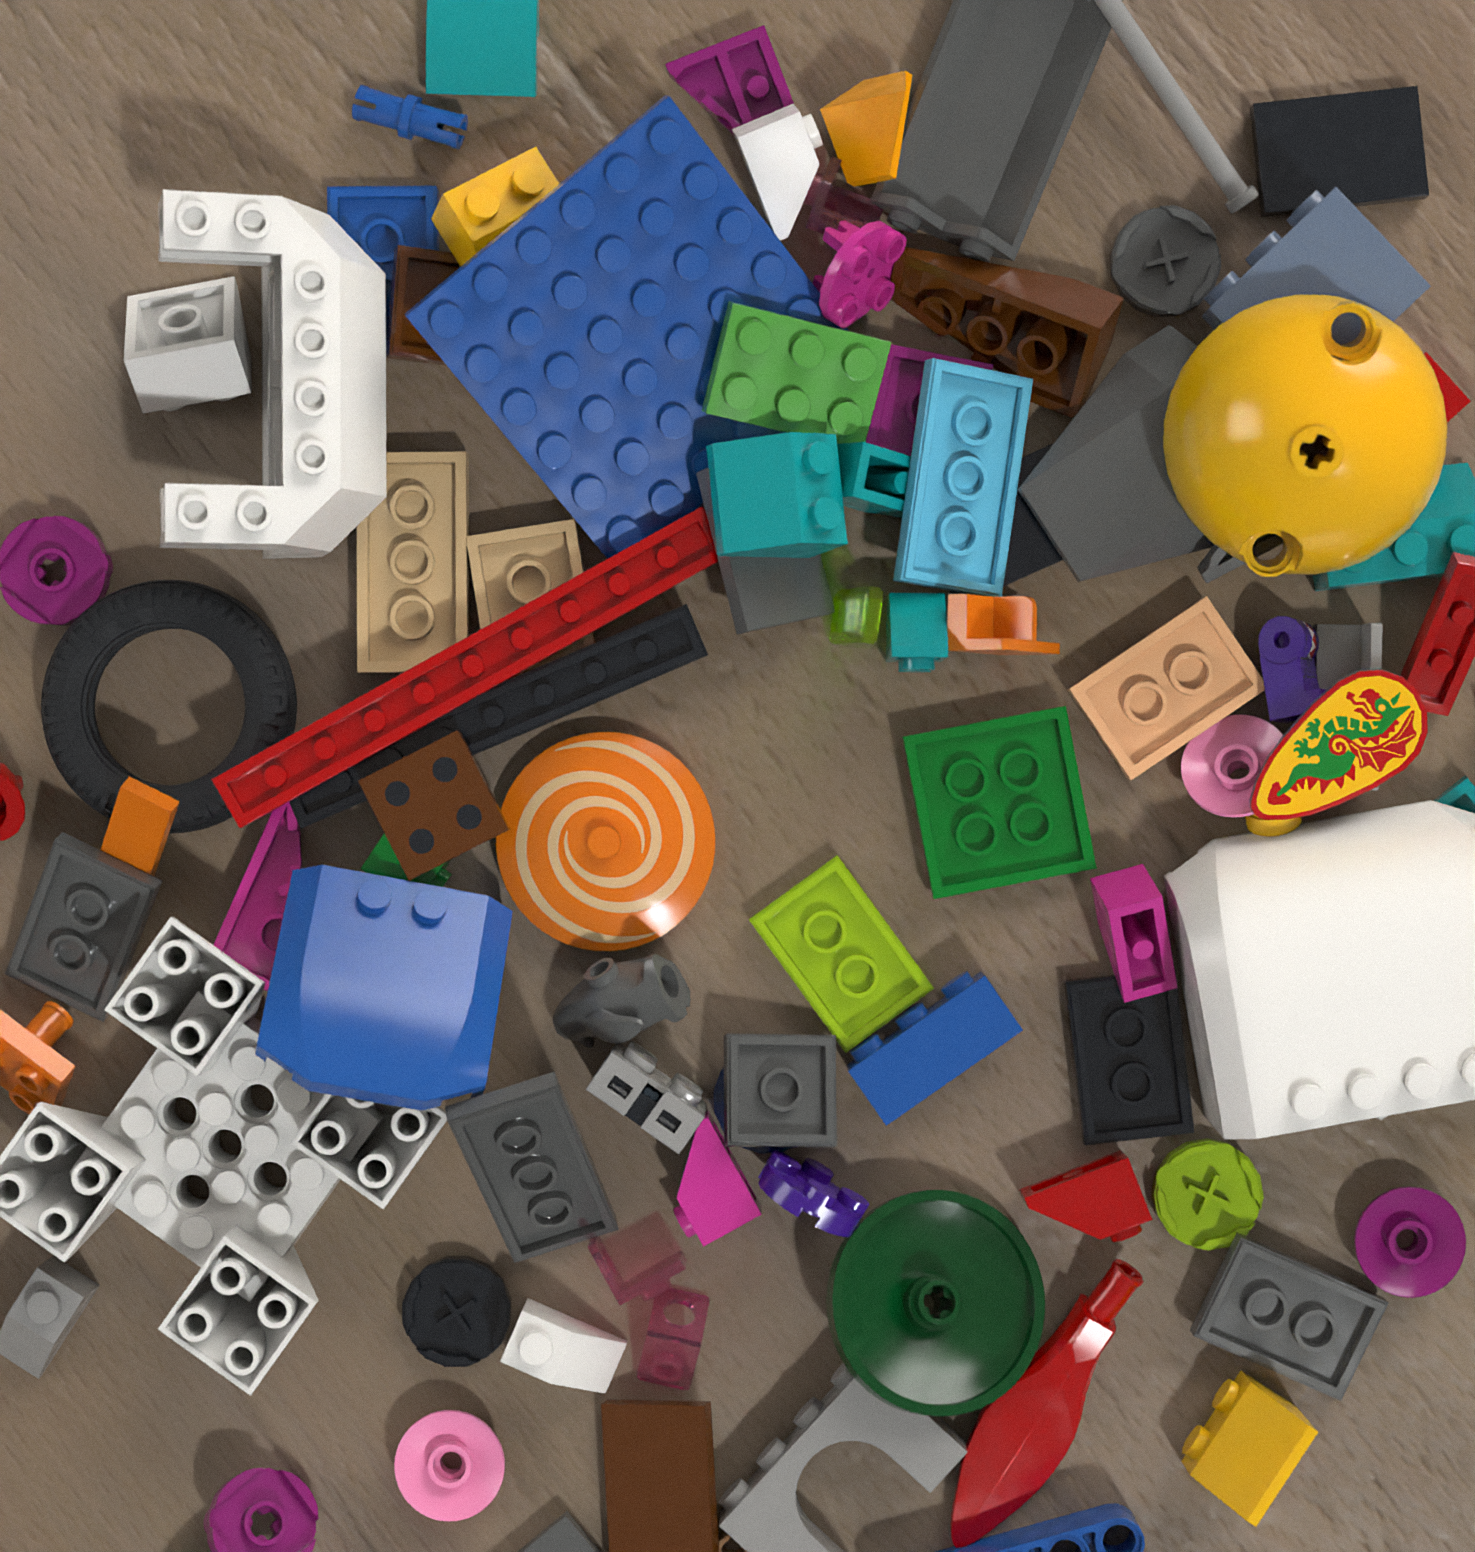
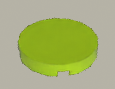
M1209 1138L1187 1141L1169 1152L1155 1171L1151 1189L1155 1214L1166 1231L1185 1245L1207 1251L1229 1247L1237 1232L1247 1236L1255 1225L1254 1221L1258 1217L1259 1209L1261 1210L1264 1199L1260 1175L1250 1159L1229 1143Z

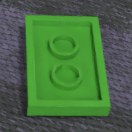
M729 301L701 411L706 414L782 432L836 434L837 444L866 442L892 342Z

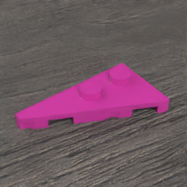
M289 802L272 811L213 944L266 982L264 986L266 991H268L292 871L302 868L300 826Z

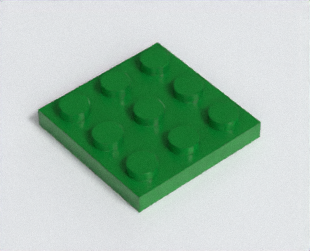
M1066 706L902 737L933 899L1097 869Z

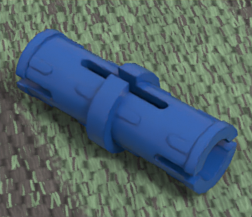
M363 84L358 88L355 98L376 105V108L370 109L353 104L352 118L354 120H362L397 130L399 137L412 140L414 136L451 146L456 150L462 146L465 136L446 131L444 126L449 125L467 131L468 116L466 114H458L425 105L421 97L411 94L407 95L404 99L369 88Z

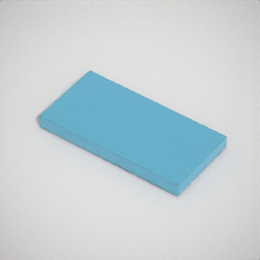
M935 358L925 360L893 581L966 594L1002 597L1033 379Z

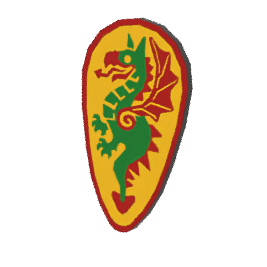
M1382 669L1357 670L1337 680L1308 706L1267 756L1255 779L1249 799L1251 811L1258 818L1264 820H1288L1313 815L1372 790L1405 770L1420 754L1428 733L1427 709L1418 690L1402 676Z

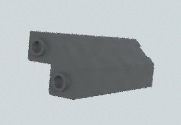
M953 0L906 113L896 179L877 182L870 199L872 203L889 214L886 219L889 224L910 233H917L920 230L960 247L959 252L973 260L990 262L991 257L1015 260L1112 28L1095 1Z

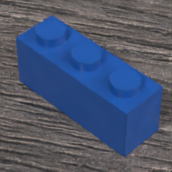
M968 971L959 974L940 989L945 997L927 1009L922 1002L913 1006L895 1020L899 1026V1029L883 1040L877 1034H874L850 1052L854 1060L846 1065L848 1072L886 1126L1023 1031L983 973L979 972L971 977Z

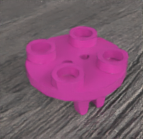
M840 221L837 230L831 227L825 228L823 241L835 249L837 253L829 265L825 277L815 275L813 285L820 292L819 306L823 317L844 329L864 316L870 309L876 312L881 311L890 302L895 291V285L891 282L894 262L902 255L907 240L906 236L881 221L867 223L861 228L849 222Z

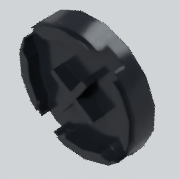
M446 1256L427 1264L411 1281L402 1302V1324L407 1336L410 1337L411 1342L416 1346V1350L425 1359L444 1367H468L488 1357L502 1344L512 1320V1299L504 1279L489 1264L470 1256Z

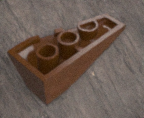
M905 247L900 258L894 262L891 282L895 285V291L891 298L894 303L939 336L949 334L974 353L970 358L971 360L993 364V368L1002 373L1033 379L1030 402L1070 418H1074L1087 401L1112 344L1124 300L1121 296L1073 278Z

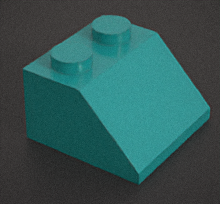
M786 432L712 443L706 446L717 556L811 558L848 544L836 434Z

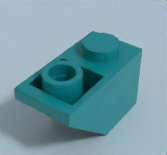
M889 593L886 598V662H898V672L926 673L935 670V662H942L948 658L945 593Z

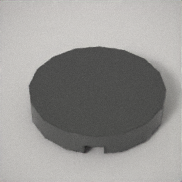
M1175 205L1145 210L1134 215L1118 233L1110 254L1111 278L1120 296L1135 310L1154 317L1179 316L1197 307L1215 287L1221 270V253L1219 254V247L1216 243L1217 238L1211 226L1193 211Z

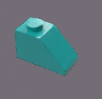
M866 442L837 444L844 506L862 512L902 518L911 456Z

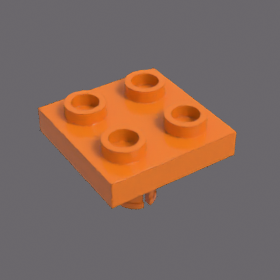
M47 1001L40 1012L25 1028L0 1010V1086L9 1092L12 1102L28 1114L33 1111L39 1102L62 1106L76 1067L51 1048L74 1023L72 1016L62 1006L52 1001Z

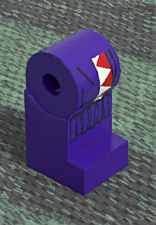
M1277 616L1268 620L1259 633L1258 646L1270 721L1287 724L1295 722L1308 706L1326 690L1319 688L1314 658L1319 649V638L1316 630L1309 623L1288 616Z

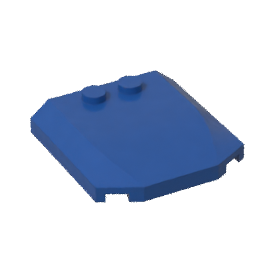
M317 865L293 870L255 1055L265 1062L266 1057L273 1060L292 1074V1081L307 1091L420 1111L439 1107L443 1100L471 1093V1098L483 1095L487 1082L513 911L488 895L328 865Z

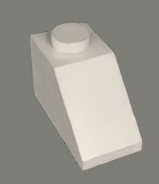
M794 104L732 129L769 227L780 241L788 238L820 165L814 149L823 145L812 115L808 114L802 117Z
M527 1298L500 1362L550 1384L606 1394L628 1341Z

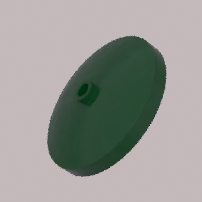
M924 1190L892 1198L869 1211L860 1219L852 1235L845 1237L835 1255L827 1284L826 1303L829 1329L835 1347L846 1368L856 1381L877 1399L891 1407L916 1415L955 1416L978 1410L994 1402L1012 1388L1024 1374L1037 1351L1042 1336L1045 1320V1292L1040 1269L1030 1246L1016 1226L997 1209L980 1199L955 1191ZM925 1295H930L933 1299L934 1306L931 1312H929L928 1307L924 1306Z

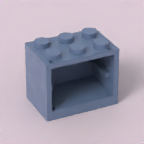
M1335 187L1325 198L1317 190L1311 194L1286 220L1293 228L1283 238L1275 230L1265 238L1245 259L1251 268L1241 278L1232 270L1204 298L1211 307L1203 314L1202 318L1215 330L1219 325L1242 310L1267 300L1292 295H1330L1366 305L1394 322L1431 285L1346 196ZM1350 312L1343 313L1335 318L1331 326L1333 340L1337 343L1346 344L1356 339L1361 330L1360 318L1357 314ZM1333 356L1339 360H1346L1340 357Z

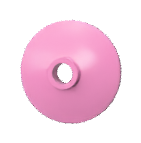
M1226 716L1189 741L1183 752L1181 775L1188 794L1201 808L1219 816L1235 818L1253 815L1254 813L1249 806V799L1255 779L1267 756L1282 738L1283 734L1273 724L1255 716ZM1243 768L1249 771V774L1241 779L1230 778L1231 773L1236 769Z
M459 1410L436 1411L417 1420L402 1437L395 1455V1478L405 1500L419 1513L439 1521H460L480 1513L496 1497L505 1472L504 1452L495 1432L480 1418ZM447 1452H455L461 1457L462 1465L456 1469L447 1468L442 1461V1456Z

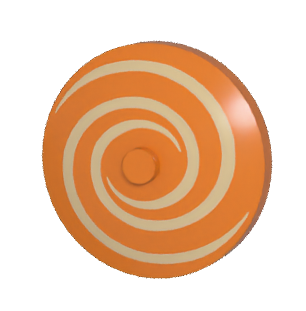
M594 732L573 736L560 741L544 750L525 766L508 790L501 807V812L510 830L496 837L497 861L505 887L519 910L531 923L552 938L570 946L592 951H618L638 947L661 937L679 924L693 909L701 897L712 871L716 845L715 825L712 811L703 789L691 771L678 758L661 746L644 738L618 732Z

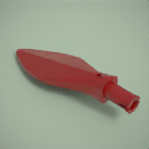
M1115 1259L1111 1263L1110 1269L1089 1297L1084 1294L1078 1296L1068 1316L1046 1343L1035 1353L1030 1365L1016 1384L1000 1398L982 1408L966 1443L968 1452L961 1460L955 1487L950 1532L952 1542L956 1548H962L974 1543L1024 1505L1043 1486L1065 1457L1075 1438L1083 1412L1086 1393L1102 1351L1116 1332L1114 1319L1136 1289L1144 1282L1142 1275L1132 1265L1123 1260Z

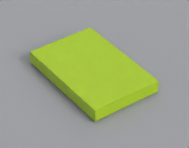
M838 855L749 918L751 924L832 1035H836V1041L845 1053L935 989Z

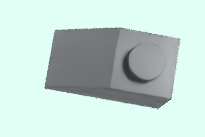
M56 1256L51 1257L38 1266L6 1315L0 1330V1355L39 1379L100 1285Z

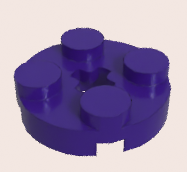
M773 1150L758 1177L761 1178L758 1182L760 1188L777 1204L797 1217L804 1211L809 1215L819 1218L815 1227L833 1235L850 1237L869 1206V1202L858 1193L845 1187L840 1189L830 1182L834 1173L825 1165L811 1158H805L803 1164L800 1165L789 1155Z

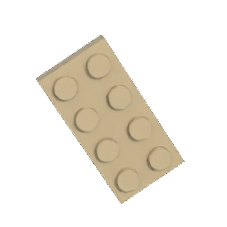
M466 451L386 452L387 497L357 526V673H403L470 636L469 555L466 536H469V454Z

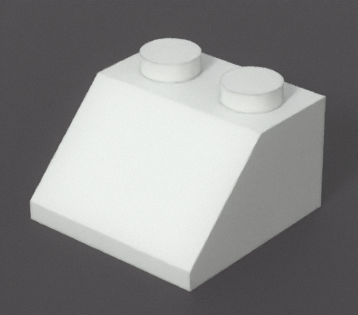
M235 276L127 296L124 363L143 414L160 410L174 411L186 405L213 400L228 401L237 396L251 393L252 361Z

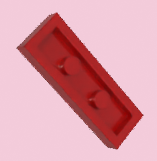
M1455 552L1451 555L1400 674L1418 690L1427 712L1443 716L1449 715L1475 657V557Z

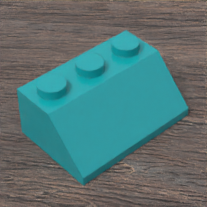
M1468 462L1442 466L1439 481L1427 506L1412 526L1389 547L1371 558L1347 568L1313 574L1315 592L1442 577L1453 552L1475 557V478Z

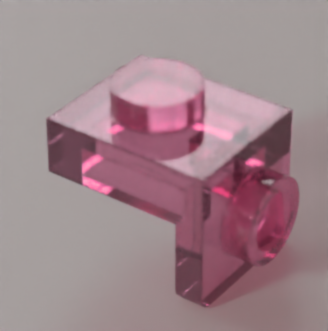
M832 156L824 174L816 172L803 202L812 206L806 228L824 234L827 227L837 230L840 221L849 222L859 228L867 223L880 221L883 210L872 203L870 198L834 185L842 160Z

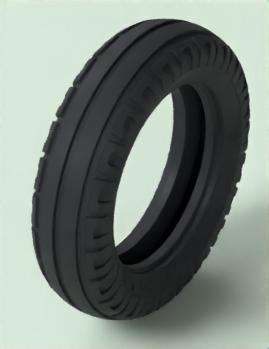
M154 580L134 584L103 597L86 609L70 625L57 644L46 670L42 688L41 715L43 731L51 757L64 780L85 803L110 819L120 787L130 776L180 801L169 834L202 830L233 817L212 779L294 734L297 719V696L292 670L282 646L266 623L248 606L231 595L204 584L183 580ZM164 629L189 630L217 645L234 665L242 683L245 699L242 729L236 744L228 756L208 774L191 782L178 785L152 783L135 776L122 767L106 748L98 730L95 714L97 688L101 676L111 659L132 640L144 634Z

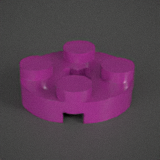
M45 516L40 519L34 518L25 521L11 531L0 548V581L2 584L0 589L7 604L16 613L32 622L45 625L69 626L86 609L105 597L108 591L110 576L113 572L111 557L107 554L104 543L99 536L88 526L65 516ZM62 557L66 562L64 571L67 575L63 582L55 580L49 586L43 581L47 572L41 566L46 559L56 562Z
M252 1468L246 1470L224 1483L213 1497L210 1509L206 1512L203 1520L211 1552H312L316 1539H314L316 1520H319L318 1506L307 1485L293 1473L284 1470L277 1471L271 1468ZM255 1510L260 1515L270 1512L275 1518L269 1526L273 1535L268 1540L262 1534L255 1537L250 1529L253 1525L251 1516Z

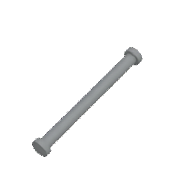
M1094 0L1227 197L1228 201L1225 203V206L1232 214L1254 200L1259 195L1253 185L1248 187L1245 185L1122 0Z

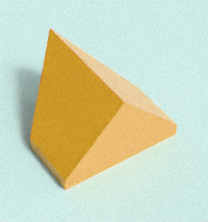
M906 70L865 79L820 109L846 181L854 187L892 180L897 177L912 74Z

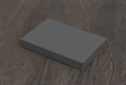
M705 468L696 472L717 554L709 468ZM821 554L811 558L717 556L737 635L835 613Z
M62 832L52 845L5 975L104 1022L110 1015L105 1011V1008L122 986L163 881Z
M1237 1232L1190 1328V1332L1201 1340L1341 1401L1389 1303L1382 1296Z

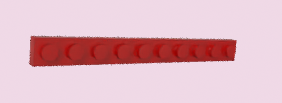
M702 506L213 778L214 785L239 829L716 564L718 558L705 509Z

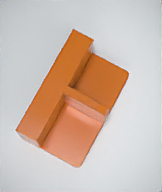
M948 594V651L992 655L1060 654V643L1037 641V604L1032 597Z

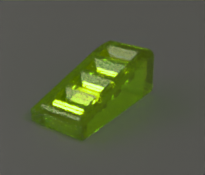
M869 586L841 589L836 592L833 602L835 613H832L829 632L831 644L861 649H870L874 646L878 637L884 592L881 591V588Z

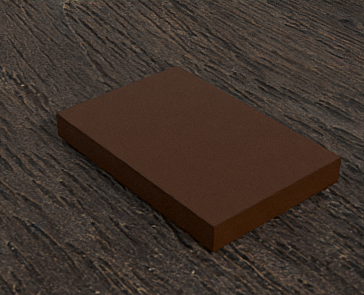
M608 1399L601 1403L609 1552H719L711 1401Z

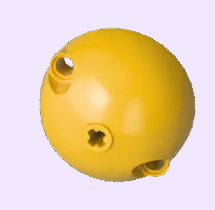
M1292 295L1267 300L1242 310L1219 325L1197 346L1182 367L1170 393L1164 418L1163 450L1167 474L1176 498L1191 522L1209 541L1232 557L1247 563L1248 567L1256 574L1263 577H1274L1282 573L1319 574L1341 570L1363 562L1389 547L1412 526L1427 506L1439 481L1446 455L1447 420L1444 399L1435 372L1420 347L1400 326L1380 312L1361 303L1330 295ZM1347 312L1357 314L1361 322V330L1357 338L1346 344L1335 342L1331 335V326L1335 318ZM1333 356L1340 357L1346 360H1339ZM1317 435H1324L1321 441L1329 448L1326 456L1316 455L1312 463L1305 462L1307 456L1300 450L1301 444L1303 442L1313 443ZM1268 533L1280 536L1283 539V548L1275 558L1261 560L1253 555V545L1260 536Z

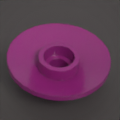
M1406 1186L1388 1190L1377 1196L1367 1205L1356 1225L1354 1248L1362 1271L1377 1287L1395 1296L1417 1298L1437 1292L1455 1277L1465 1256L1466 1234L1461 1218L1448 1201L1428 1189ZM1405 1229L1412 1230L1414 1234L1412 1244L1406 1248L1398 1247L1396 1238L1399 1232Z

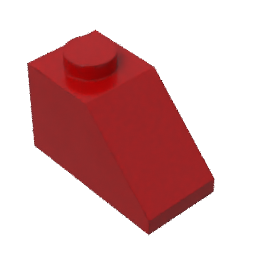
M1121 1150L1019 1189L1029 1209L1100 1240L1110 1237L1111 1242L1129 1239L1142 1232L1140 1224L1152 1220L1129 1158Z

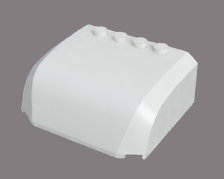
M1428 800L1301 823L1292 832L1280 836H1259L1250 832L1211 840L1200 848L1195 856L1172 873L1169 871L1164 875L1205 1118L1224 1139H1260L1475 1100V813Z

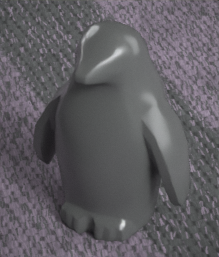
M657 954L617 963L611 958H604L592 964L585 972V978L559 1003L554 1011L553 1024L557 1034L567 1040L577 1041L587 1048L593 1047L594 1038H599L604 1042L620 1044L631 1040L639 1032L647 1030L661 1020L668 1019L671 1022H678L685 1018L687 1015L686 1008L690 1007V989L678 967L672 961Z

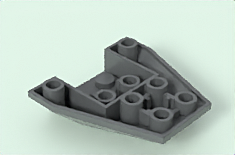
M1170 325L1121 356L1017 489L1078 582L1209 549L1214 545L1191 522L1176 498L1167 474L1163 450L1164 418L1170 393L1179 373L1197 348L1196 344Z

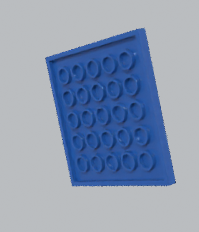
M667 95L662 97L404 314L607 559L693 512L703 503L696 472L708 468L706 446L712 443L786 433L706 414L701 411L729 301L843 329L823 317L819 306L820 292L671 97Z

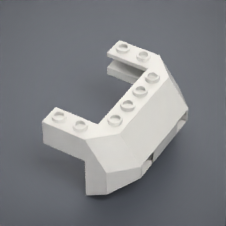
M163 190L158 203V261L261 266L262 486L165 483L164 488L160 489V548L263 550V559L323 557L330 553L387 497L386 274L330 215L282 196Z

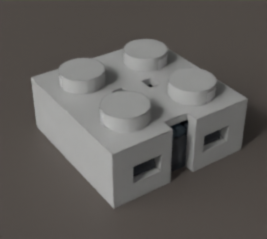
M631 1041L627 1048L621 1043L615 1044L592 1077L586 1090L680 1154L705 1118L707 1103L701 1100V1094L704 1091L680 1073H676L671 1079L655 1068L658 1061L657 1057L639 1044Z

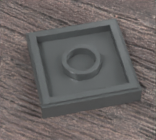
M725 1034L724 1147H836V1035Z

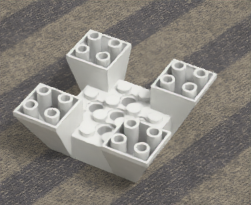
M172 916L105 1008L106 1012L157 1047L156 1051L109 1117L39 1102L0 1156V1217L65 1263L117 1208L201 1267L158 1330L251 1396L319 1301L294 1248L297 1240L340 1180H343L384 1209L446 1123L447 1116L446 1111L440 1107L420 1111L307 1091L292 1081V1074L273 1060L266 1057L265 1062L256 1056L255 1052L261 1021L256 1019V1014L266 982ZM254 1084L264 1085L272 1092L274 1097L272 1110L264 1111L254 1105L251 1099V1090ZM178 1097L190 1100L195 1106L196 1119L194 1123L183 1122L177 1116L175 1103ZM222 1130H231L238 1135L242 1144L239 1155L228 1154L222 1149L219 1142ZM266 1162H275L284 1168L287 1175V1182L284 1187L273 1186L266 1180L264 1176V1165ZM190 1175L200 1176L207 1182L209 1186L208 1199H198L191 1194L188 1188V1178Z

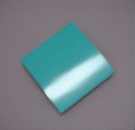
M427 0L426 94L536 97L539 0Z

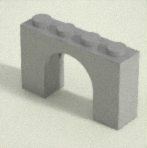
M842 1363L830 1379L834 1387L821 1401L813 1397L800 1409L793 1420L797 1427L783 1442L777 1437L765 1447L756 1460V1463L760 1466L759 1469L747 1482L739 1478L726 1490L719 1500V1504L723 1507L720 1510L719 1527L747 1552H845L807 1517L797 1498L796 1489L801 1472L816 1453L827 1446L844 1441H859L871 1444L887 1453L931 1493L968 1452L964 1439L939 1416H924L904 1412L880 1401L858 1383L845 1364Z

